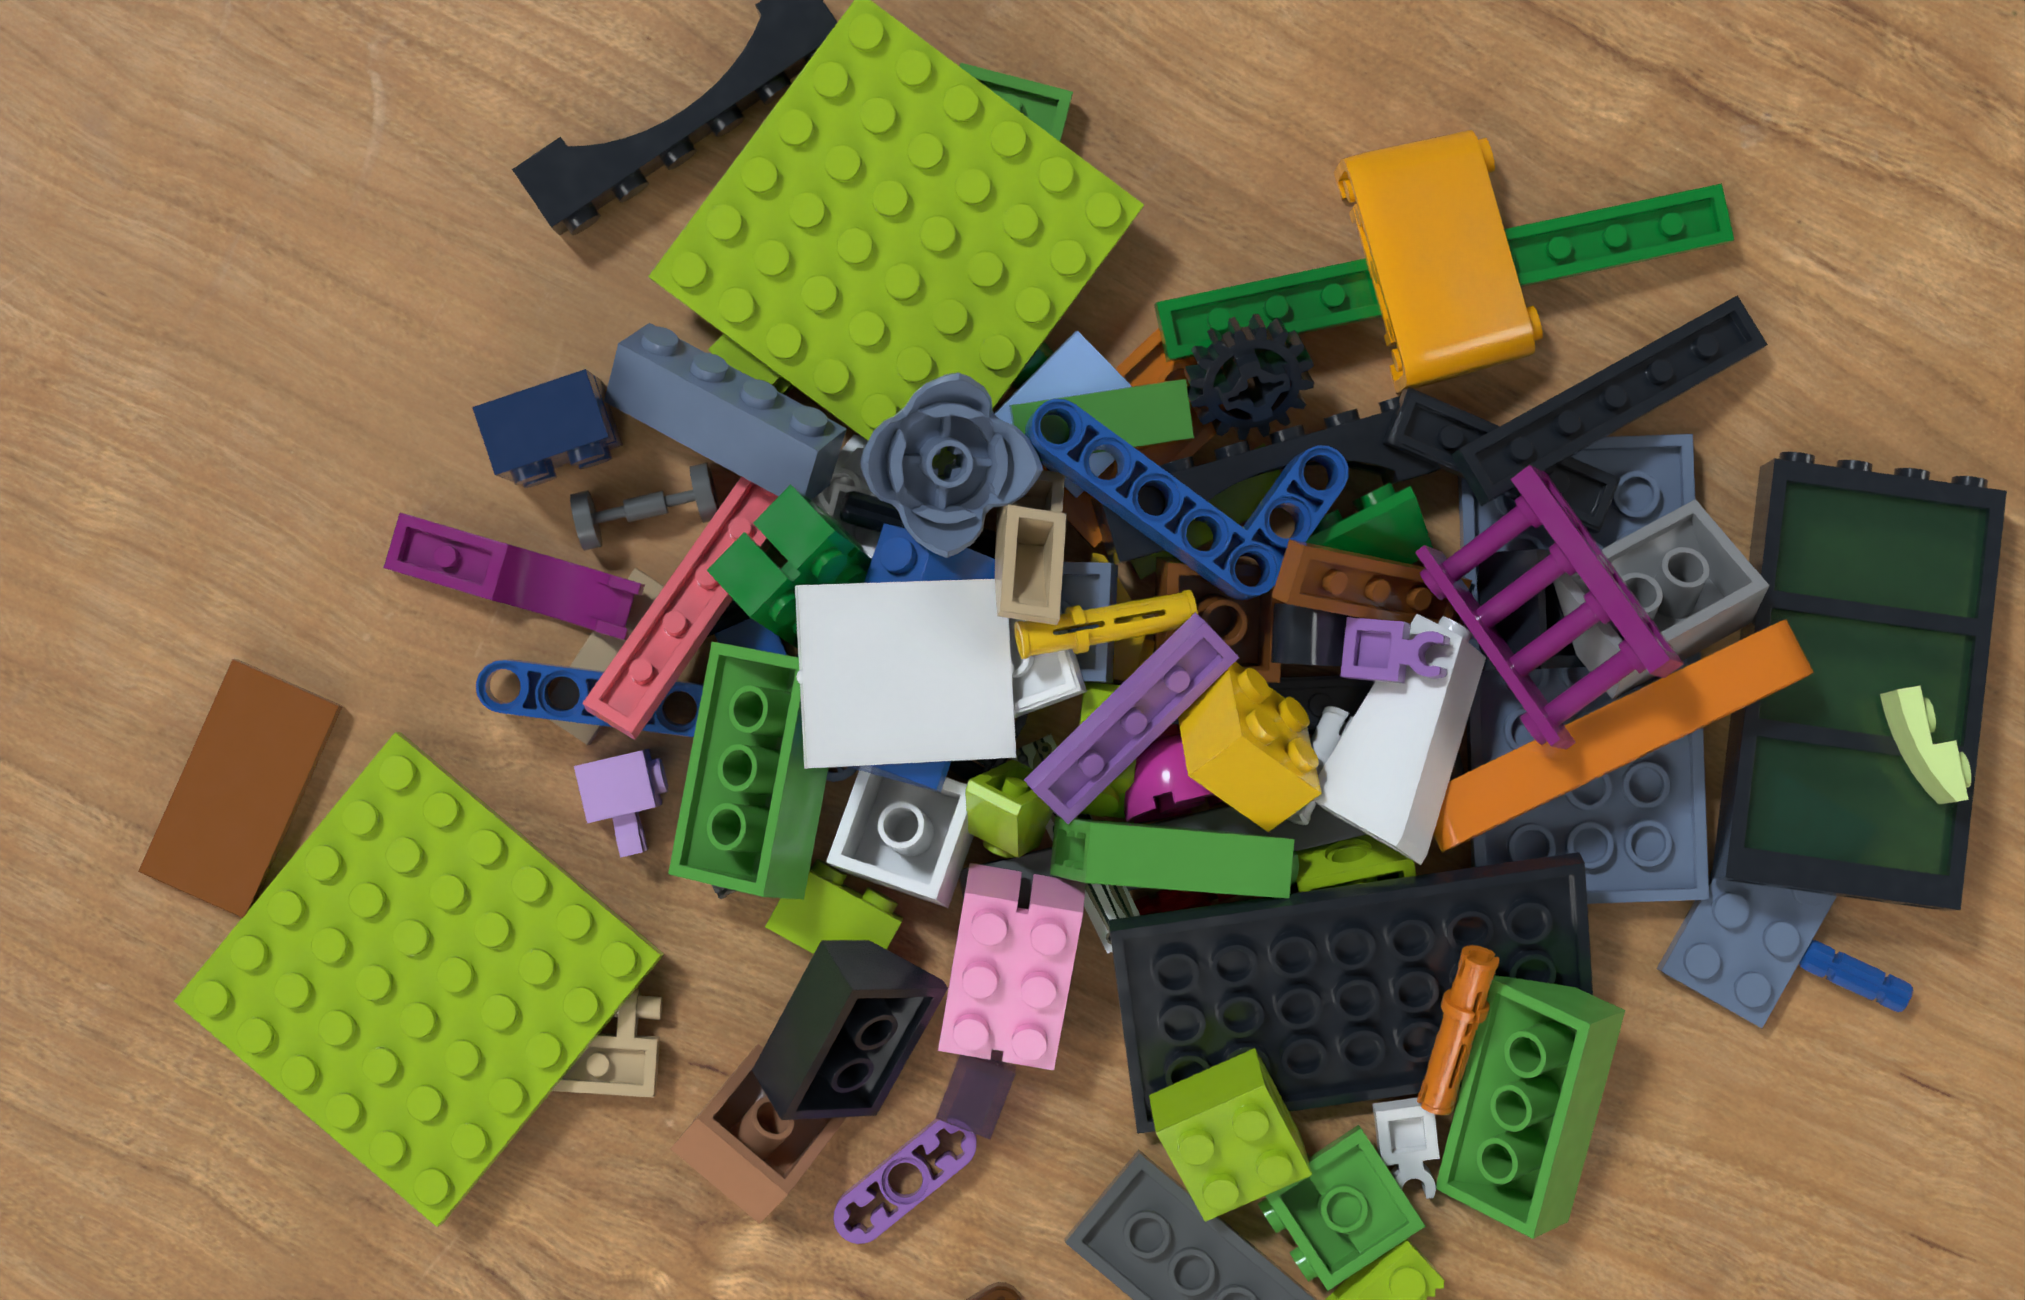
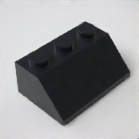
M821 940L752 1069L780 1119L798 1120L876 1116L948 987L942 979L870 940Z

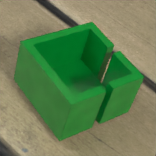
M790 484L753 522L788 562L780 568L750 535L743 532L707 571L750 618L798 648L795 586L864 583L872 557L836 519L818 505H815L808 497Z

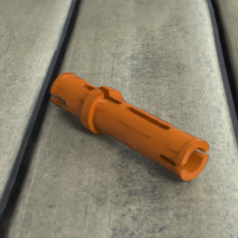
M1470 945L1462 949L1455 980L1451 989L1444 992L1441 1002V1008L1444 1012L1442 1023L1437 1033L1425 1079L1417 1097V1102L1422 1103L1421 1107L1424 1110L1436 1115H1448L1453 1112L1457 1092L1470 1056L1476 1030H1478L1479 1023L1486 1020L1489 1012L1488 992L1500 959L1499 957H1494L1495 953L1481 946Z

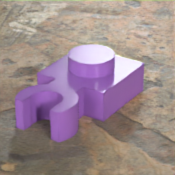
M1347 617L1340 676L1349 679L1405 683L1406 666H1410L1419 675L1432 679L1443 678L1447 675V669L1434 665L1429 666L1425 660V653L1430 646L1435 644L1442 646L1450 645V638L1438 632L1426 631L1409 640L1411 624L1407 622Z

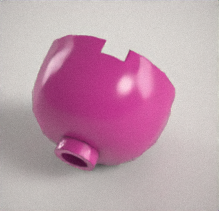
M1179 724L1170 725L1136 758L1134 783L1125 792L1123 810L1126 822L1129 823L1134 820V823H1146L1192 813L1191 808L1206 803L1205 797H1207L1209 807L1224 802L1188 776Z

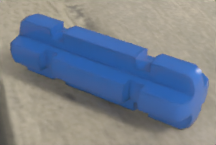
M1816 940L1811 941L1799 962L1800 967L1821 978L1827 975L1826 979L1871 1001L1876 998V1002L1880 1003V1005L1896 1012L1904 1011L1913 994L1912 985L1891 974L1885 977L1886 973L1843 952L1839 951L1835 954V949Z

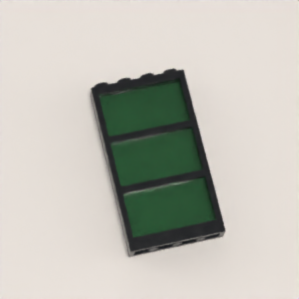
M1781 452L1779 459H1772L1762 465L1759 470L1749 562L1769 584V587L1752 623L1741 628L1740 640L1787 619L1814 673L1731 714L1711 879L1940 911L1961 910L2007 491L1987 488L1988 480L1980 477L1954 476L1951 483L1930 480V472L1922 469L1896 468L1894 469V475L1872 472L1873 464L1865 461L1838 460L1836 467L1814 464L1815 456L1808 453ZM1921 685L1923 698L1927 697L1930 700L1936 718L1935 731L1930 733L1932 743L1939 744L1956 740L1958 751L1963 752L1968 759L1971 769V785L1966 787L1969 800L1938 804L1925 791L1911 772L1898 749L1884 713L1880 694Z

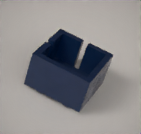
M584 369L472 407L494 474L514 482L515 485L523 484L524 488H528L557 478L555 468L561 467L563 464L570 462L571 466L578 465L579 469H585L611 460L610 450L623 446L610 405L604 402L606 393L602 381Z

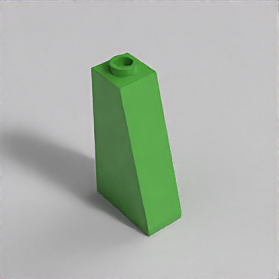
M1055 816L1050 875L1091 884L1289 899L1290 886L1296 882L1298 876L1299 859L1297 852L1294 850L1295 839L1080 818H1074L1067 824L1061 817Z

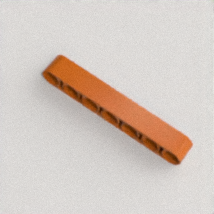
M1787 619L1775 623L1665 678H1661L1564 725L1576 742L1568 749L1552 747L1548 742L1541 745L1536 740H1533L1449 781L1433 835L1442 852L1452 849L1813 674L1814 671Z

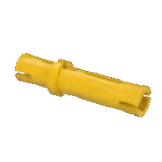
M1191 590L1083 610L1080 605L1067 607L1065 614H1060V620L1057 625L1032 621L1023 622L1022 620L1016 621L1014 624L1015 639L1021 659L1072 649L1075 654L1088 652L1090 645L1179 629L1195 612L1197 614L1198 612ZM1155 613L1158 614V617L1141 619L1120 624L1114 623V621L1128 619ZM1090 625H1098V628L1085 629L1060 635L1053 634V632L1076 629L1079 627Z

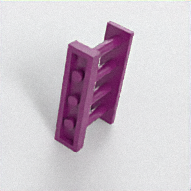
M1529 465L1511 478L1521 496L1515 499L1517 506L1448 559L1442 551L1426 545L1415 553L1426 567L1420 572L1424 583L1439 600L1447 597L1526 710L1520 718L1531 736L1541 745L1548 742L1552 747L1568 749L1576 742L1563 725V722L1634 670L1641 674L1647 669L1650 674L1665 678L1684 663L1546 472ZM1543 524L1555 541L1549 547L1551 554L1480 606L1461 578L1531 525L1538 528ZM1577 572L1590 590L1583 595L1585 602L1514 654L1495 628V625L1563 574L1567 573L1569 576H1572ZM1612 620L1625 638V640L1618 644L1620 651L1548 703L1528 674L1601 621L1606 625Z

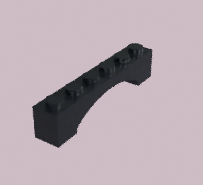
M761 0L755 4L760 19L742 53L720 80L704 95L668 120L632 136L601 144L568 146L559 137L513 168V172L551 228L558 235H562L568 230L572 235L584 231L601 217L597 210L616 197L622 203L639 194L649 184L646 177L663 165L668 170H671L689 160L697 152L694 144L712 132L716 137H721L735 129L745 119L742 112L753 104L762 100L764 105H767L782 97L792 84L790 79L803 70L838 23L823 0Z
M1401 396L1378 403L1381 413L1360 419L1358 409H1353L1324 418L1327 429L1310 434H1305L1303 424L1271 433L1269 437L1272 445L1250 450L1248 440L1214 450L1216 461L1195 466L1193 457L1190 456L1160 465L1161 468L1206 501L1243 480L1285 469L1295 456L1317 445L1330 446L1338 450L1345 458L1348 468L1380 475L1383 485L1388 483L1396 484L1442 470L1382 444ZM1307 461L1305 466H1322V464L1316 461ZM1145 485L1140 488L1138 503L1141 509L1149 515H1161L1165 508V498L1162 492L1153 486ZM1091 499L1109 563L1118 565L1166 551L1097 499Z

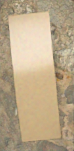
M1043 470L1038 480L1024 497L1011 505L997 507L995 593L997 616L1053 625H1057L1060 620L1066 514L1062 513L1065 476L1059 472Z

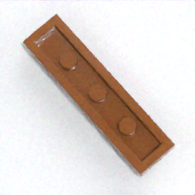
M1289 539L1272 594L1273 598L1286 604L1365 619L1402 621L1411 624L1416 614H1419L1437 624L1442 616L1457 623L1460 620L1459 614L1447 597L1439 600L1424 583L1420 572L1426 567ZM1462 577V581L1469 589L1472 580Z

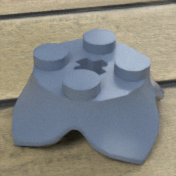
M958 372L943 375L920 387L911 396L902 410L884 420L873 431L863 450L860 461L862 474L870 491L879 500L895 506L905 529L916 542L945 558L956 555L973 544L983 531L986 513L993 507L1011 505L1024 497L1043 471L1040 458L1030 439L1016 426L995 416L992 410V398L984 386L971 377ZM948 446L947 451L956 455L955 464L946 465L944 474L937 475L938 468L932 465L933 457L940 454L941 448Z

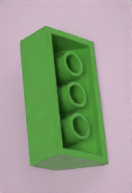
M712 641L670 861L669 875L761 897L804 900L829 767L804 769L800 683H798L796 678L799 671V657Z
M1494 975L1487 997L1490 1005L1486 1020L1479 1023L1472 1043L1473 1046L1466 1065L1436 1182V1190L1534 1239L1569 1221L1626 1010L1576 987Z

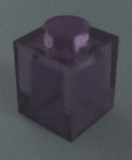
M992 1049L990 1060L958 1054L938 1105L936 1119L991 1139L1016 1075V1066L1002 1062L1003 1051Z

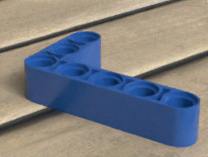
M1052 399L1044 402L1029 417L1025 426V435L1030 439L1039 458L1223 593L1236 600L1251 599L1268 592L1275 586L1289 539L1306 542L1344 489L1348 480V465L1338 450L1322 445L1309 448L1295 456L1287 464L1242 527L1087 412L1066 399ZM1056 415L1067 423L1069 438L1066 443L1053 444L1044 438L1040 430L1042 417ZM1103 450L1115 458L1117 473L1114 479L1102 480L1093 474L1089 466V457L1093 451ZM1307 461H1316L1326 469L1328 483L1324 490H1316L1306 482L1304 467ZM1142 486H1153L1162 492L1165 498V508L1161 515H1149L1141 509L1138 503V492ZM1274 508L1284 509L1292 516L1294 532L1290 538H1281L1272 531L1269 517ZM1191 521H1201L1211 529L1213 543L1208 551H1199L1189 544L1186 533ZM1240 556L1253 558L1260 567L1261 577L1255 587H1248L1237 579L1235 564Z
M507 659L494 661L486 665L478 675L476 681L477 696L480 702L491 711L612 727L586 711L582 704L605 671ZM501 669L512 671L520 680L521 689L519 695L512 702L505 703L499 701L490 690L492 676ZM565 676L571 678L577 684L580 697L578 703L572 709L563 710L551 703L548 689L555 678ZM677 680L642 731L694 737L704 683ZM675 691L689 693L697 704L695 718L686 724L672 722L664 712L666 698Z

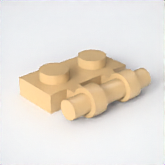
M636 989L613 1016L618 1017L617 1034L599 1033L552 1091L654 1098L657 1093L660 1037L637 1035L639 1019L661 1020L663 997L642 996L640 990Z

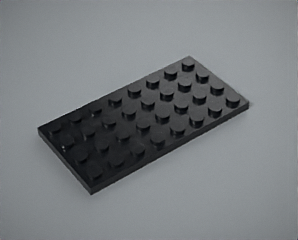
M1580 852L1292 893L1289 899L1264 897L1108 920L1137 1134L1156 1131L1149 1099L1150 1094L1254 1048L1257 1050L1289 1112L1419 1093L1443 1019L1444 1012L1441 1008V1002L1444 992L1452 987L1458 970L1461 952L1465 946H1481L1495 953L1494 957H1499L1500 959L1498 968L1495 971L1497 976L1576 987L1593 995L1585 862Z

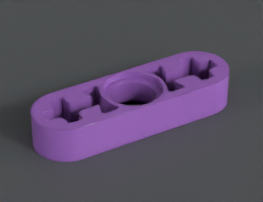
M945 1114L937 1117L843 1193L834 1211V1225L841 1237L855 1244L873 1241L972 1160L976 1151L977 1137L972 1124L966 1118L956 1114ZM945 1128L950 1134L958 1130L962 1131L965 1135L961 1140L963 1152L956 1156L954 1152L948 1150L935 1160L934 1165L942 1169V1171L934 1176L927 1160L913 1150L919 1145H923L925 1153L928 1155L940 1144V1136L938 1134L940 1130ZM911 1163L920 1170L923 1181L920 1188L914 1193L900 1194L891 1187L888 1175L897 1164ZM874 1182H878L881 1193L886 1200L897 1207L893 1211L888 1212L886 1204L883 1202L871 1213L870 1220L873 1224L871 1227L866 1228L861 1223L851 1227L847 1223L851 1213L848 1204L855 1202L859 1207L866 1206L876 1197L877 1193L869 1188V1186Z

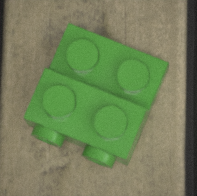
M1359 1125L1312 1156H1309L1307 1153L1312 1172L1311 1176L1266 1195V1198L1258 1203L1259 1208L1276 1233L1287 1228L1298 1247L1289 1253L1307 1281L1310 1282L1318 1276L1327 1291L1426 1227Z

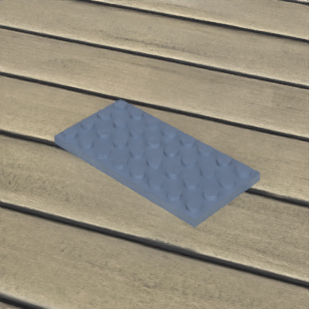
M1693 434L1605 437L1571 456L1620 478L1601 531L1595 534L1590 533L1601 549L1695 500ZM1458 476L1460 549L1517 506L1515 500L1501 495L1481 506L1467 481ZM1543 524L1538 528L1531 525L1498 551L1549 549L1555 541ZM1478 565L1463 577L1472 580L1469 591L1480 605V594L1477 589ZM1463 622V627L1468 629L1466 624ZM1472 636L1469 643L1482 654L1479 643ZM1701 651L1682 661L1684 664L1672 673L1701 660ZM1586 667L1535 669L1528 675L1549 703L1589 674L1590 671ZM1498 670L1482 671L1466 723L1468 772L1535 740L1520 718L1526 710ZM1655 676L1613 700L1607 692H1604L1563 722V725H1567L1661 679V677ZM1703 728L1471 839V868L1580 852L1585 862L1587 904L1709 900Z

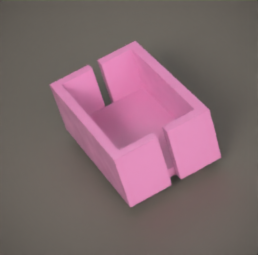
M970 863L938 1051L990 1060L993 1049L1003 1051L1002 1062L1054 1070L1082 923L1086 883L1034 874L1029 909L1018 908L1022 872Z

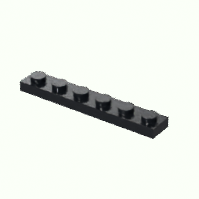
M1737 295L1463 446L1451 456L1480 505L1483 506L1514 489L1516 486L1511 481V478L1527 466L1532 465L1542 471L1548 470L1755 354L1768 344Z

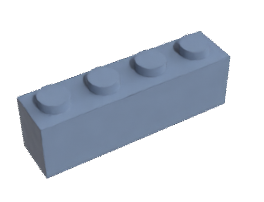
M648 323L618 343L604 402L778 497L790 484L810 500L830 486L847 428L828 419L822 411L804 406L783 395L770 383L754 379L729 366L723 358L715 354L705 353L679 339L673 331Z

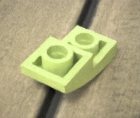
M1921 685L1880 694L1884 713L1898 749L1911 772L1925 791L1938 804L1969 800L1966 787L1971 785V769L1968 759L1963 752L1958 751L1956 740L1939 744L1932 743L1930 733L1935 731L1936 718L1930 700L1927 697L1923 698Z

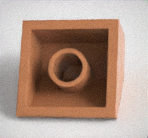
M757 1044L670 1149L760 1224L790 1193L845 1121L846 1117L781 1120L752 1072L763 1050V1047Z

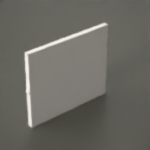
M995 579L795 586L799 671L796 678L798 683H800L804 769L1016 758L1012 686L1014 665L1011 662L1009 618L997 616Z

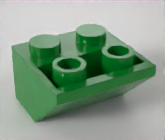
M1391 483L1352 501L1357 512L1344 519L1338 509L1325 515L1305 542L1407 564L1420 560L1415 552L1424 545L1433 548L1419 504L1411 486L1395 492Z

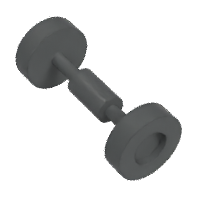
M708 463L690 466L693 490L665 496L664 491L625 499L623 500V506L596 512L589 490L570 494L573 520L583 550L602 547L599 523L624 517L627 518L628 522L659 516L669 513L668 507L693 501L697 503L702 522H710L720 507Z

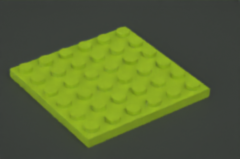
M854 0L648 277L868 441L873 431L884 420L902 410L911 396L920 387L946 374L958 372L971 377L984 386L992 398L993 410L1141 212L1144 204L873 1ZM948 446L941 448L940 454L933 457L932 465L938 468L937 475L944 474L945 466L953 464L957 458L956 455L947 451Z
M395 732L173 1002L432 1224L439 1227L447 1220L555 1086L581 1057L596 1036L599 1035L618 1012L619 1008L664 956V953L404 734Z

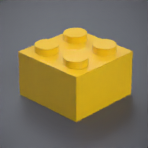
M1234 662L1178 717L1188 776L1267 832H1270L1322 794L1316 769L1319 761L1311 746L1307 728L1310 720L1305 709L1294 698H1284L1270 688L1266 680L1255 669H1245L1237 662Z

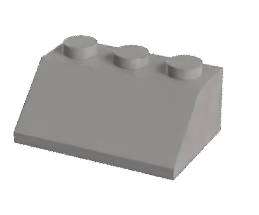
M1696 499L1602 549L1681 661L1752 623L1769 587V584ZM1577 572L1572 576L1565 573L1553 582L1564 617L1585 602L1583 595L1590 591ZM1611 620L1606 625L1601 621L1572 642L1577 657L1591 672L1619 652L1618 644L1625 640V638ZM1647 669L1641 674L1634 670L1606 692L1613 700L1655 677V675L1650 674Z

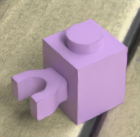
M645 749L574 766L587 823L608 818L613 819L620 858L648 850L638 811L662 805L660 794L668 792V783L662 760L660 758L652 760L650 750Z

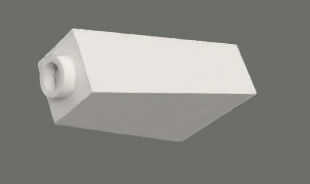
M1416 614L1411 622L1409 640L1426 631L1438 632L1450 638V645L1442 646L1435 644L1430 646L1425 653L1427 664L1447 669V675L1443 678L1432 679L1419 675L1410 666H1406L1405 683L1375 681L1319 773L1318 778L1322 794L1312 801L1335 817L1421 865L1430 847L1486 657L1469 643L1473 634L1462 625L1442 616L1437 624Z

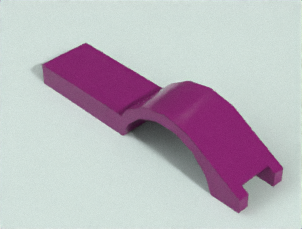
M401 512L398 516L383 567L485 599L570 622L623 640H627L632 629L625 627L635 594L642 596L645 584Z

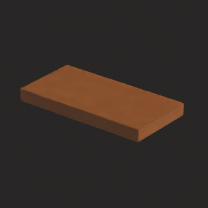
M232 659L138 872L244 918L248 910L258 899L343 706L243 661Z

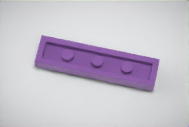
M1195 612L1036 767L1024 781L1056 814L1069 824L1239 657Z

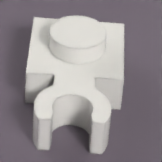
M1417 1098L1373 1103L1378 1154L1386 1166L1395 1165L1390 1173L1401 1189L1406 1181L1419 1179L1422 1181L1421 1184L1426 1198H1434L1436 1191L1435 1181L1429 1168L1423 1161L1440 1159L1435 1114L1424 1110L1421 1107L1422 1103L1417 1102Z

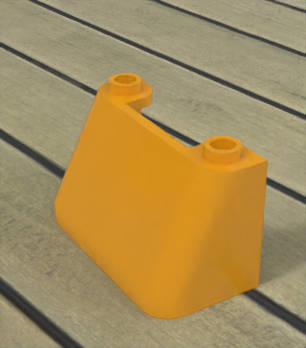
M1473 130L1346 157L1340 160L1334 171L1341 200L1348 199L1349 203L1355 201L1357 203L1354 204L1349 215L1352 224L1356 223L1386 328L1387 333L1384 335L1386 346L1397 344V348L1391 350L1394 364L1389 365L1396 394L1402 393L1403 389L1408 387L1416 389L1529 357L1535 352V341L1543 338L1542 326L1536 308L1534 306L1526 307L1489 178L1488 173L1495 171L1491 146L1486 137L1477 139Z

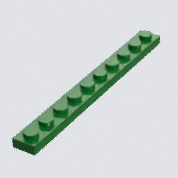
M1722 183L1504 229L1520 287L1720 246L1734 241ZM1366 258L1159 301L1154 305L1166 362L1194 357L1191 351L1194 345L1208 348L1212 342L1207 331L1213 328L1221 335L1229 332L1228 321L1232 317L1236 318L1241 327H1247L1252 315L1259 314L1266 328L1273 320L1278 318L1282 320L1288 332L1295 330L1298 334L1382 317Z

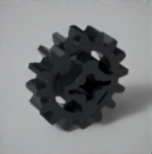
M1253 314L1249 325L1241 327L1236 318L1232 317L1228 321L1229 332L1221 335L1217 330L1211 328L1207 333L1212 344L1208 348L1195 345L1191 351L1198 365H1190L1184 368L1185 376L1190 384L1187 387L1189 401L1192 407H1194L1200 422L1203 425L1212 422L1217 435L1223 436L1233 427L1239 440H1245L1250 428L1257 427L1261 435L1266 437L1269 436L1270 422L1277 420L1280 424L1287 426L1291 422L1286 411L1290 407L1304 409L1307 405L1299 390H1308L1314 387V381L1308 372L1309 369L1314 367V364L1299 334L1295 330L1288 332L1282 320L1276 318L1266 328L1260 315Z

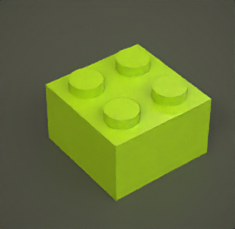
M1255 1048L1149 1095L1156 1134L1205 1222L1312 1175L1303 1138Z

